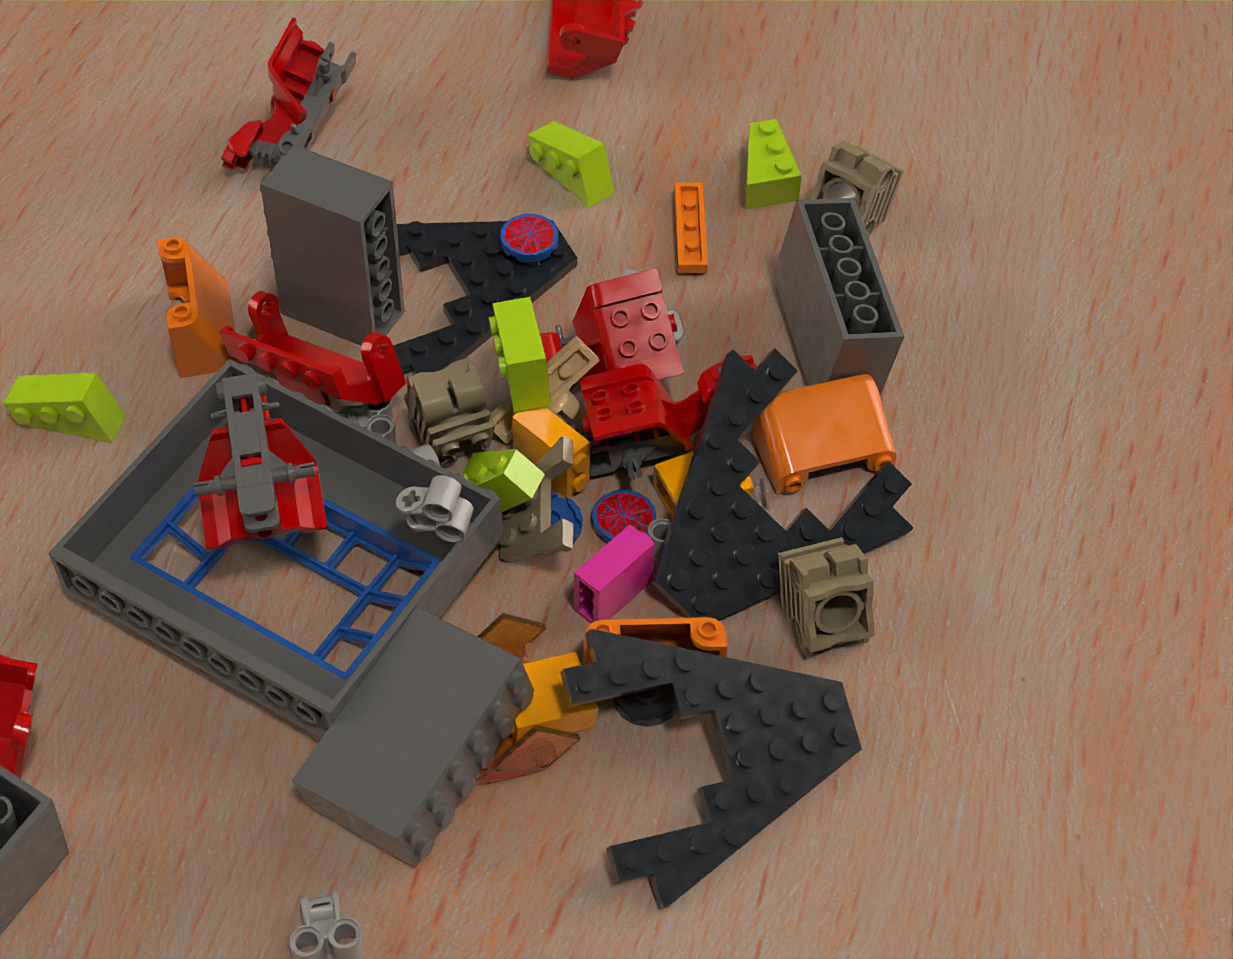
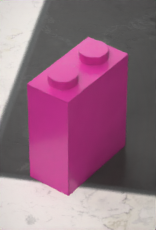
M628 525L574 572V611L590 624L597 620L611 619L644 590L653 578L655 543L646 533L639 532L633 526Z

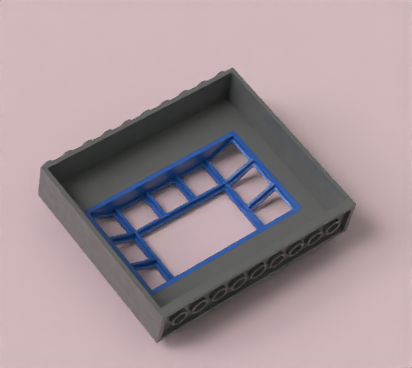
M229 359L48 554L64 591L322 739L415 607L440 618L504 536L501 499L492 490L481 488L471 483L461 474H453L445 470L434 460H426L414 454L410 448L403 445L399 446L387 440L381 433L371 432L361 427L355 420L344 418L334 413L328 406L324 404L319 405L307 399L299 391H291L281 386L275 379L265 377L268 403L278 402L280 404L279 408L270 410V419L282 418L317 460L327 527L344 536L345 539L324 563L293 547L303 535L301 530L289 532L282 540L274 536L266 539H253L360 596L314 654H311L195 589L231 546L207 551L177 526V522L200 499L199 496H195L193 483H197L212 429L228 427L227 417L211 418L213 412L226 409L225 402L219 403L216 383L222 382V378L256 373L248 365H240ZM444 475L457 480L462 488L459 497L469 501L474 508L464 540L452 543L439 538L435 531L415 532L410 529L406 514L401 513L396 506L398 495L408 487H429L432 478L435 476ZM167 534L174 537L202 561L184 582L145 560ZM357 544L388 560L368 586L335 570ZM399 567L425 571L406 596L380 591ZM370 603L396 607L376 634L350 628ZM340 640L366 644L365 648L346 672L324 661Z

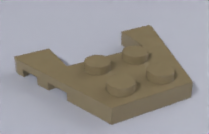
M565 436L560 437L535 465L545 475L533 498L502 512L504 536L499 541L500 559L512 563L535 558L536 554L543 553L548 556L555 554L556 550L568 552L573 549V523L561 519L551 526V480L573 465V440Z

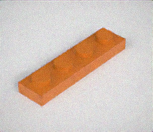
M675 182L678 273H707L708 256L703 183Z

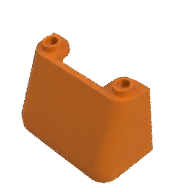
M175 237L157 240L170 300H176V297L184 301V303L173 306L167 312L168 331L179 378L215 373L229 359L238 363V358L228 354L219 333L225 325L231 326L234 332H236L227 280L186 240Z
M868 374L779 392L753 421L751 438L776 495L787 492L794 493L802 489L808 479L809 472L865 460L868 469L871 471H878L884 463L889 461L894 466L896 464L897 454L878 387L873 377Z
M709 617L607 619L594 621L586 629V632L596 629L726 657L727 653L725 627L720 621ZM586 636L583 643L584 665L593 663Z

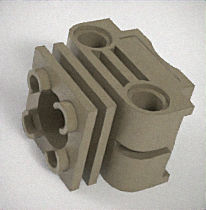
M842 141L832 147L828 160L822 162L816 187L810 199L855 198L868 237H870L875 225H879L881 221H886L904 170L857 145L853 146L846 141Z
M465 358L451 363L440 371L421 372L407 377V393L404 396V401L408 409V419L419 444L427 443L433 448L441 467L455 463L457 461L456 458L468 454L471 457L473 453L487 451L495 430V423L493 420L489 421L491 416L489 409L485 410L486 394L474 363L470 364L469 359Z
M841 537L779 553L781 608L783 611H786L787 617L791 618L793 635L806 658L813 657V652L831 648L836 643L842 645L861 640L862 643L869 642V637L874 636L872 610L874 585L872 578L868 574V559L856 544L844 545V540Z

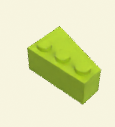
M777 119L750 123L747 145L745 209L799 200L802 175Z
M555 121L527 135L530 145L529 153L533 160L588 208L615 193L604 143Z
M526 297L493 303L494 316L489 317L492 336L498 335V337H493L496 356H502L498 358L501 377L507 378L513 412L517 413L552 406L546 357L531 298Z
M97 373L18 376L3 402V405L19 425L110 443L113 442L126 416Z
M517 449L473 453L461 473L471 483L495 492L501 499L502 512L532 499L545 475Z

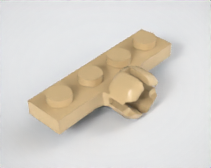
M577 336L547 362L552 406L546 408L566 424L568 422L561 417L563 413L573 419L580 408L577 397L569 389L599 362L597 355ZM510 396L490 413L489 420L494 421V433L506 444L513 439L512 416L516 414L513 412Z

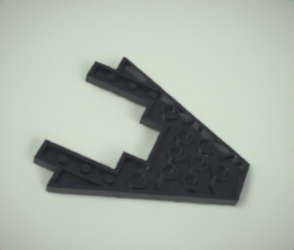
M413 221L409 224H397L399 255L410 254L420 273L448 264L467 295L443 304L444 313L451 323L450 326L393 345L403 374L412 372L415 375L421 372H436L445 369L453 362L467 358L492 337L489 317L494 316L493 303L530 297L533 303L578 266V257L558 229V247L551 252V256L538 262H521L516 260V257L511 254L508 256L501 247V229L507 221L421 223Z
M776 348L771 350L755 369L734 349L725 356L651 581L688 618L709 617L720 620L781 592L779 553L842 537L844 545L856 544L865 553L912 531L914 528L893 508L912 483L890 461L882 465L829 528L808 508H805L784 529L740 486L758 466L760 461L738 438L798 372Z
M596 629L588 630L585 633L593 663L565 668L560 672L569 707L669 686L678 720L711 713L729 780L701 786L697 789L706 823L606 848L615 885L650 876L658 910L669 907L862 750L841 681Z

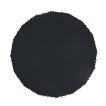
M669 686L612 698L614 707L620 716L634 725L645 727L660 725L671 719L676 712Z

